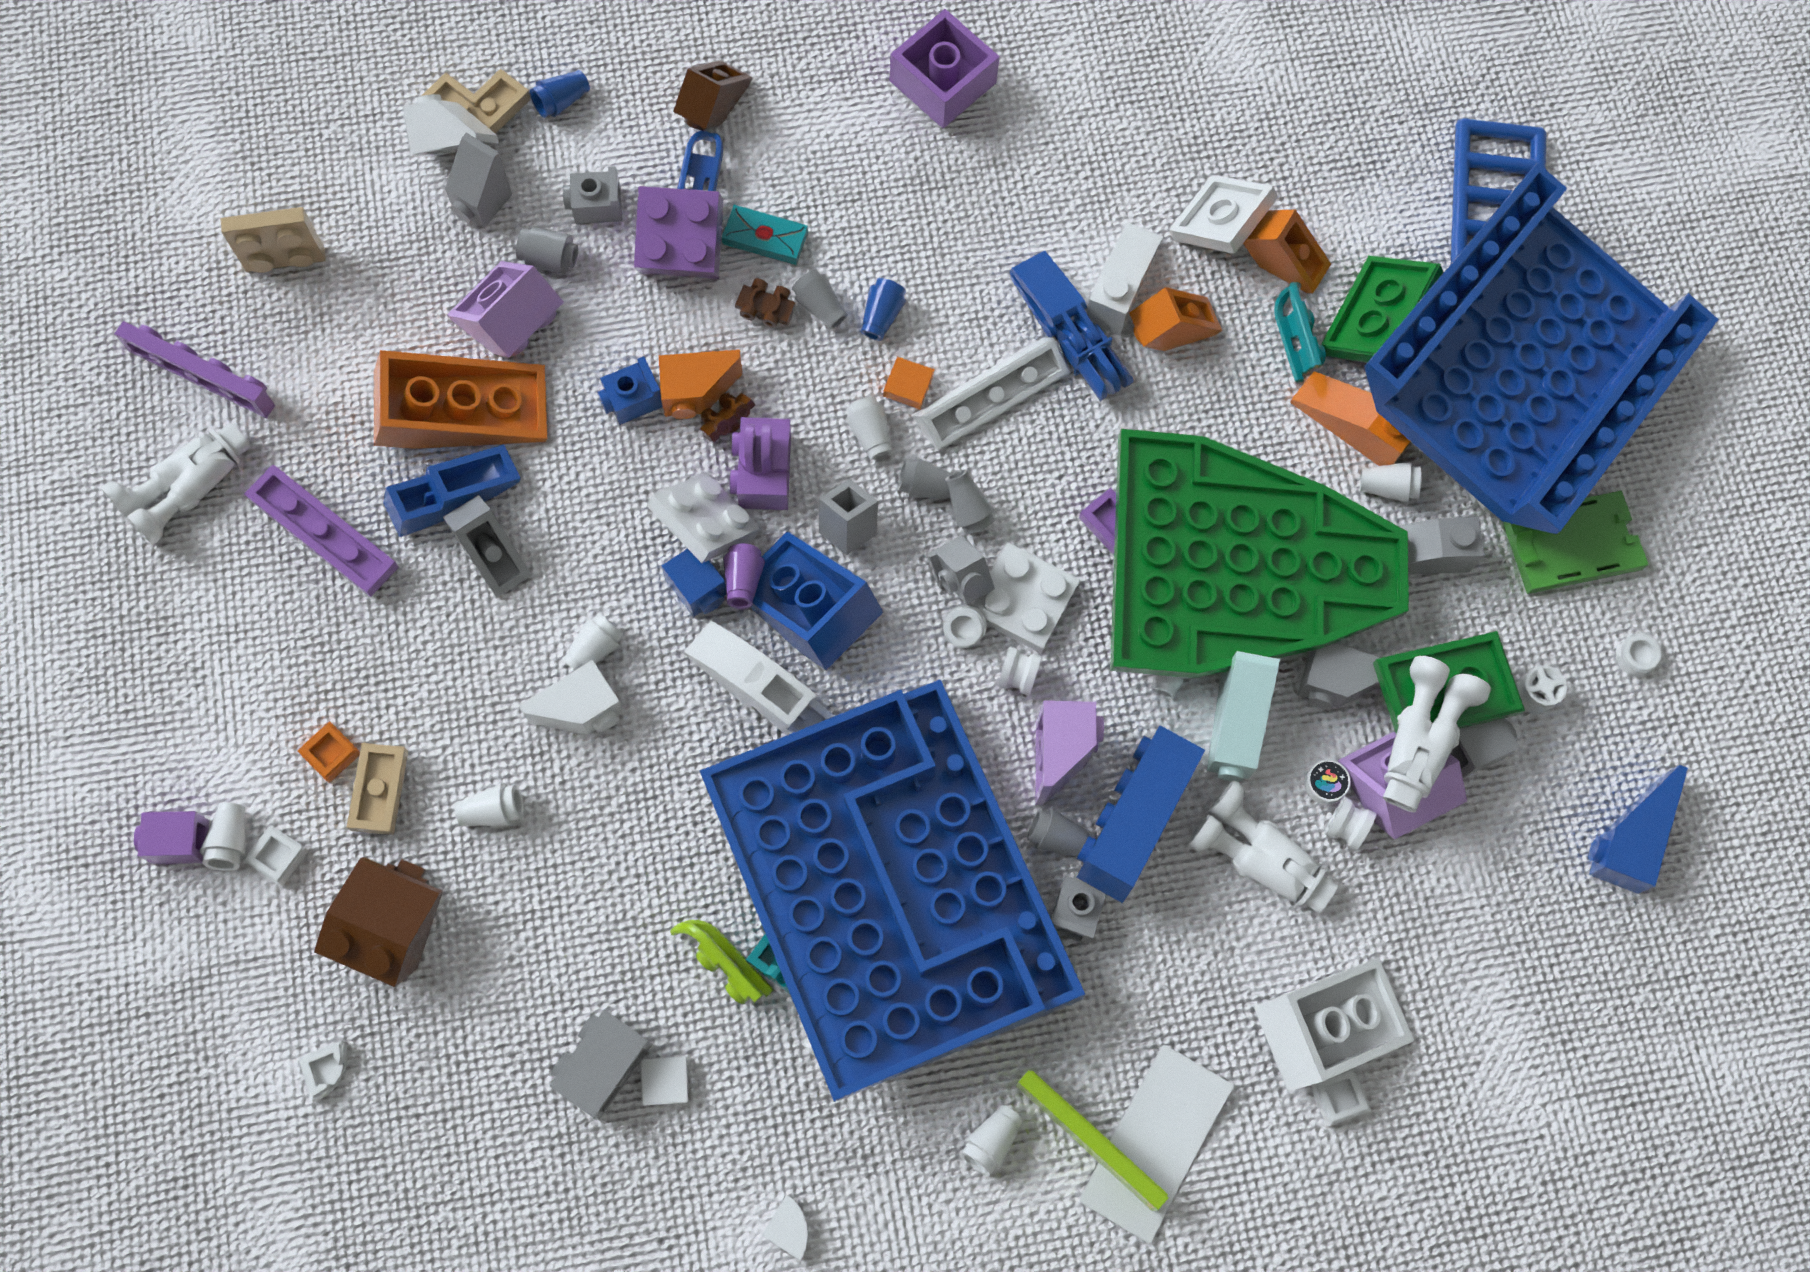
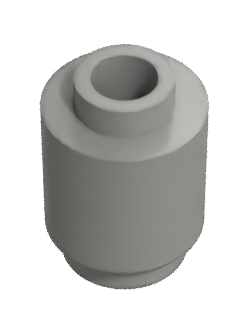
M532 227L530 230L523 228L520 231L516 245V258L525 261V265H532L535 268L565 274L568 267L573 268L578 257V245L573 243L572 235L539 227Z

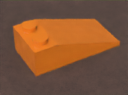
M380 350L374 368V446L424 449L546 442L545 365Z

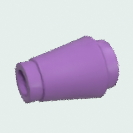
M743 543L732 545L729 547L728 553L723 557L728 597L727 604L736 609H747L752 606L765 564L764 559L761 557V550L754 545Z

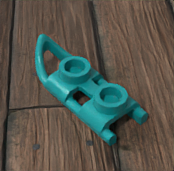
M1292 282L1277 297L1274 315L1296 383L1304 381L1303 374L1308 373L1313 368L1323 366L1326 352L1324 347L1318 344L1317 337L1313 336L1314 314L1310 309H1307L1305 301L1301 299L1299 289L1302 285L1299 282ZM1290 297L1294 311L1288 316H1284V306ZM1297 337L1301 344L1299 351L1294 350L1292 339Z

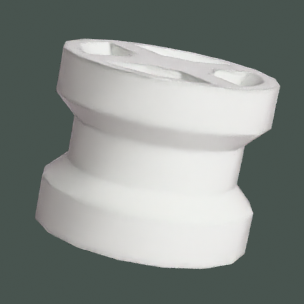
M1009 646L997 686L1005 689L1013 686L1019 688L1022 694L1030 696L1042 656L1037 654L1026 656L1020 654L1017 648Z
M1548 665L1533 668L1516 684L1525 711L1532 714H1543L1552 709L1564 699L1568 689L1563 674L1556 668ZM1536 692H1539L1540 694L1543 695V698H1542L1541 696H1538V695L1535 694V693H1536Z
M1343 797L1333 812L1324 834L1331 838L1340 837L1346 840L1347 846L1356 851L1367 837L1376 818V813L1369 809L1360 810L1354 806L1353 800Z

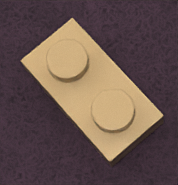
M369 743L361 744L346 826L350 831L394 835L408 757V750L405 747Z

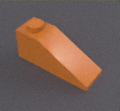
M1316 371L1310 375L1290 401L1295 407L1378 466L1394 464L1411 443L1410 440L1376 411L1372 393Z

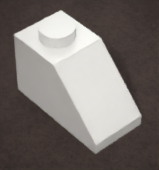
M439 94L417 97V104L403 106L411 155L435 157L457 152L461 138L465 133L470 134L488 146L499 143L498 136L457 102L442 101Z
M593 660L518 705L530 724L589 735L595 730L598 733L608 730L619 721L618 716L624 713L620 701Z

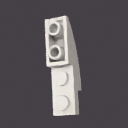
M713 621L708 623L683 653L746 707L753 706L786 735L834 717L829 710L814 699L816 694L793 675L749 643Z

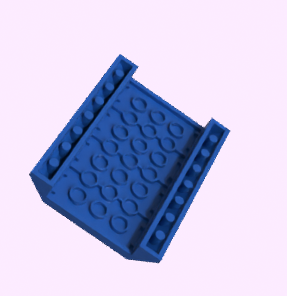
M1537 162L1372 356L1364 368L1376 411L1503 522L1557 534L1563 529L1719 319L1689 293L1670 308L1553 207L1568 188Z

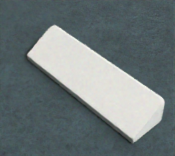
M1044 337L913 414V417L932 446L939 452L1071 372L1054 337Z

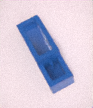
M503 444L428 466L424 476L387 486L385 488L383 504L399 537H403L445 521L443 518L445 515L478 495L484 502L494 498L518 484L521 477Z

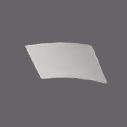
M1163 1045L1110 1142L1168 1194L1167 1197L1169 1198L1159 1210L1151 1211L1098 1162L1080 1197V1202L1145 1242L1151 1243L1195 1156L1231 1093L1233 1084L1169 1046Z

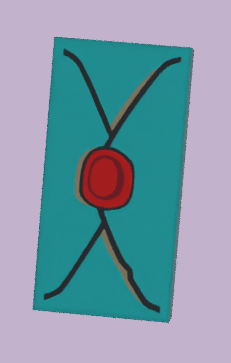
M733 205L721 239L723 245L797 265L808 235V225Z

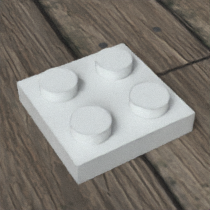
M1212 175L1169 231L1174 241L1235 254L1279 197L1274 186Z
M707 472L653 493L646 505L701 563L727 552L732 545L744 544L753 540L761 529L748 515L746 510L740 507Z
M1007 542L990 572L995 589L974 600L972 606H975L984 614L987 626L1042 654L1077 589L1080 579Z

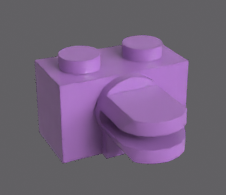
M741 417L740 432H733L732 456L739 457L738 470H731L730 494L737 495L738 505L743 509L788 510L791 454L790 419Z

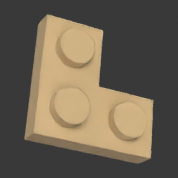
M502 69L498 70L475 93H472L445 72L421 95L439 94L442 101L459 103L495 134L531 100L529 90Z

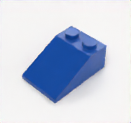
M788 531L761 556L765 564L750 608L794 648L824 670H827L883 613L881 606L866 581Z

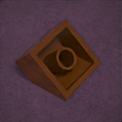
M362 857L326 912L314 953L396 987L418 969L443 891Z

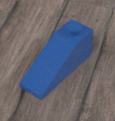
M1679 765L1664 773L1610 827L1594 839L1588 854V859L1593 861L1589 872L1590 876L1637 894L1656 886L1688 771L1687 767Z

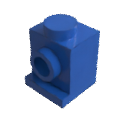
M644 356L637 359L638 363L600 378L603 389L597 391L599 400L606 414L614 412L619 425L663 408L660 388Z

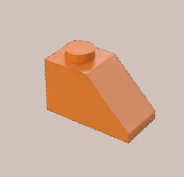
M1296 209L1268 210L1243 243L1260 268L1289 284L1292 282L1301 283L1302 287L1300 290L1305 293H1314L1331 266L1329 259Z
M1168 287L1163 288L1129 312L1134 324V335L1139 343L1146 348L1168 351L1215 336L1223 331L1208 297Z
M740 349L658 355L661 401L665 417L672 416L676 419H690L696 416V414H701L703 410L711 408L719 400L720 396L743 374Z

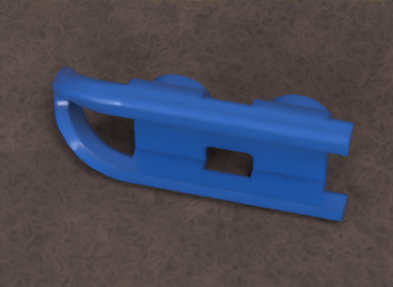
M701 130L690 137L685 149L677 189H688L685 185L687 176L694 178L693 188L689 190H703L704 183L709 181L708 191H716L723 158V141L718 133ZM700 140L715 142V157L693 153L694 145Z

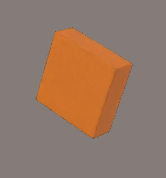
M897 357L883 390V397L921 410L933 380L935 369Z
M330 721L297 750L328 783L333 781L360 755V751Z

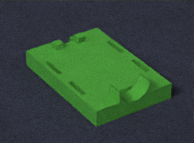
M1622 490L1585 498L1563 529L1557 534L1503 522L1527 594L1641 571L1649 565L1639 536L1630 535L1626 525L1632 521V517ZM1615 566L1612 569L1597 571L1598 569ZM1577 574L1574 577L1564 578L1560 580L1558 579L1560 577Z

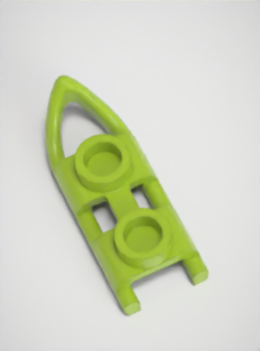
M687 920L678 923L671 929L670 933L673 936L682 933L687 934L700 943L697 947L699 950L696 952L697 960L707 970L715 972L720 968L728 976V983L725 985L727 993L736 1002L745 1004L751 998L755 1003L763 994L767 997L773 992L774 989L754 967L746 962L744 956L712 924L701 920Z

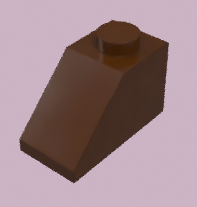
M721 60L688 68L673 112L685 118L684 122L697 130L704 131L721 125L749 87L753 77Z

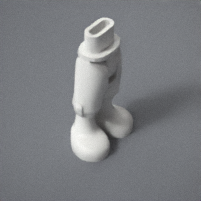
M232 422L218 432L211 429L208 432L210 436L203 434L178 449L164 461L159 462L150 472L151 479L138 487L126 488L115 481L108 482L101 487V490L151 546L162 538L165 525L178 511L185 512L197 506L200 499L213 489L235 465L241 462L238 456L252 447L248 439ZM163 493H168L167 497L159 504L146 510Z
M1427 656L1415 657L1410 666V676L1415 685L1414 701L1412 706L1406 707L1397 717L1399 727L1393 744L1388 770L1384 776V780L1388 785L1383 795V800L1413 813L1417 811L1421 798L1429 796L1430 789L1445 766L1452 749L1459 744L1460 730L1456 723L1460 715L1468 707L1485 703L1491 691L1490 685L1476 676L1469 674L1453 676L1445 690L1444 700L1438 717L1432 723L1430 721V711L1438 693L1445 685L1450 669L1440 660Z
M1233 780L1208 811L1209 815L1200 822L1188 844L1196 851L1201 852L1213 849L1224 853L1232 858V865L1241 876H1249L1272 891L1294 901L1296 905L1301 906L1305 903L1316 912L1321 913L1338 889V885L1324 875L1326 870L1322 866L1319 867L1300 846L1284 835L1277 824L1267 820H1260L1258 822L1254 820L1242 807V800L1245 795L1243 786ZM1222 823L1243 834L1251 845L1242 844L1223 829Z

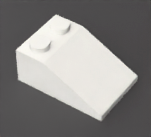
M1379 957L1253 1006L1288 1092L1324 1082L1414 1041Z

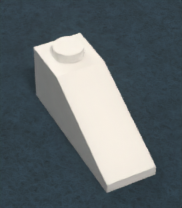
M1126 223L1090 296L1086 313L1092 323L1098 324L1101 329L1119 336L1121 335L1129 312L1132 310L1163 236L1131 223Z

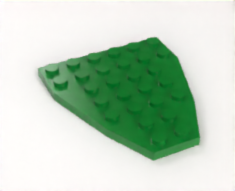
M1132 429L1120 430L1117 457L1110 671L1199 678L1228 671L1236 651L1277 659L1324 648L1402 617L1409 611L1408 531L1326 485L1207 437Z

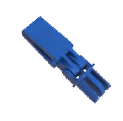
M1045 250L1011 268L1010 279L1048 337H1055L1058 340L1062 352L1075 369L1074 375H1082L1100 402L1107 398V393L1113 395L1120 391L1121 386L1126 388L1134 382L1132 375L1111 347L1113 338H1107L1098 324L1092 323L1085 312L1087 309L1085 300Z

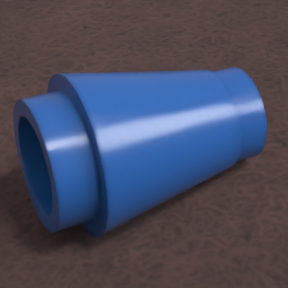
M581 70L537 81L535 87L530 89V98L535 109L542 117L546 118L550 115L556 117L585 93L589 92L590 85Z
M878 278L875 285L869 287L863 326L860 331L864 336L876 341L883 340L884 335L906 303L904 298L906 289L902 285L889 279Z

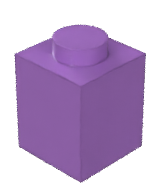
M196 811L142 812L141 823L134 831V847L138 852L137 856L152 864L202 863L204 856L200 853V849L208 833L210 820Z

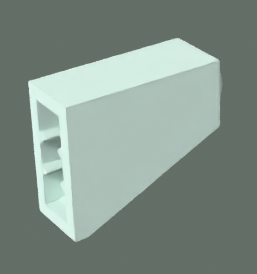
M1236 651L1232 658L1230 669L1221 674L1207 771L1218 773V778L1232 782L1234 780L1241 782L1244 778L1249 779L1257 770L1280 659Z

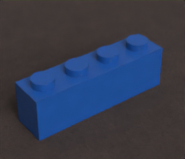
M1159 725L1152 739L1144 735L1132 756L1139 763L1134 772L1127 768L1125 769L1114 789L1115 792L1121 794L1116 805L1107 802L1096 822L1097 826L1103 828L1097 840L1091 836L1087 838L1076 858L1084 863L1076 878L1123 904L1135 886L1205 749Z

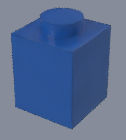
M687 548L661 566L665 580L693 618L701 612L708 614L723 603V597L727 595L725 580L710 560L701 563Z

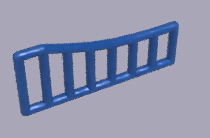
M1466 118L1459 119L1456 122L1450 264L1466 247L1467 235L1475 236L1487 222L1468 219L1469 201L1501 205L1513 191L1469 185L1470 168L1527 175L1538 162L1546 169L1547 134L1544 128ZM1471 135L1530 142V159L1470 152Z

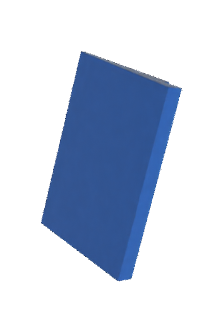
M941 679L904 694L902 690H898L700 770L712 804L834 1102L1077 1003L1084 998L1085 992Z

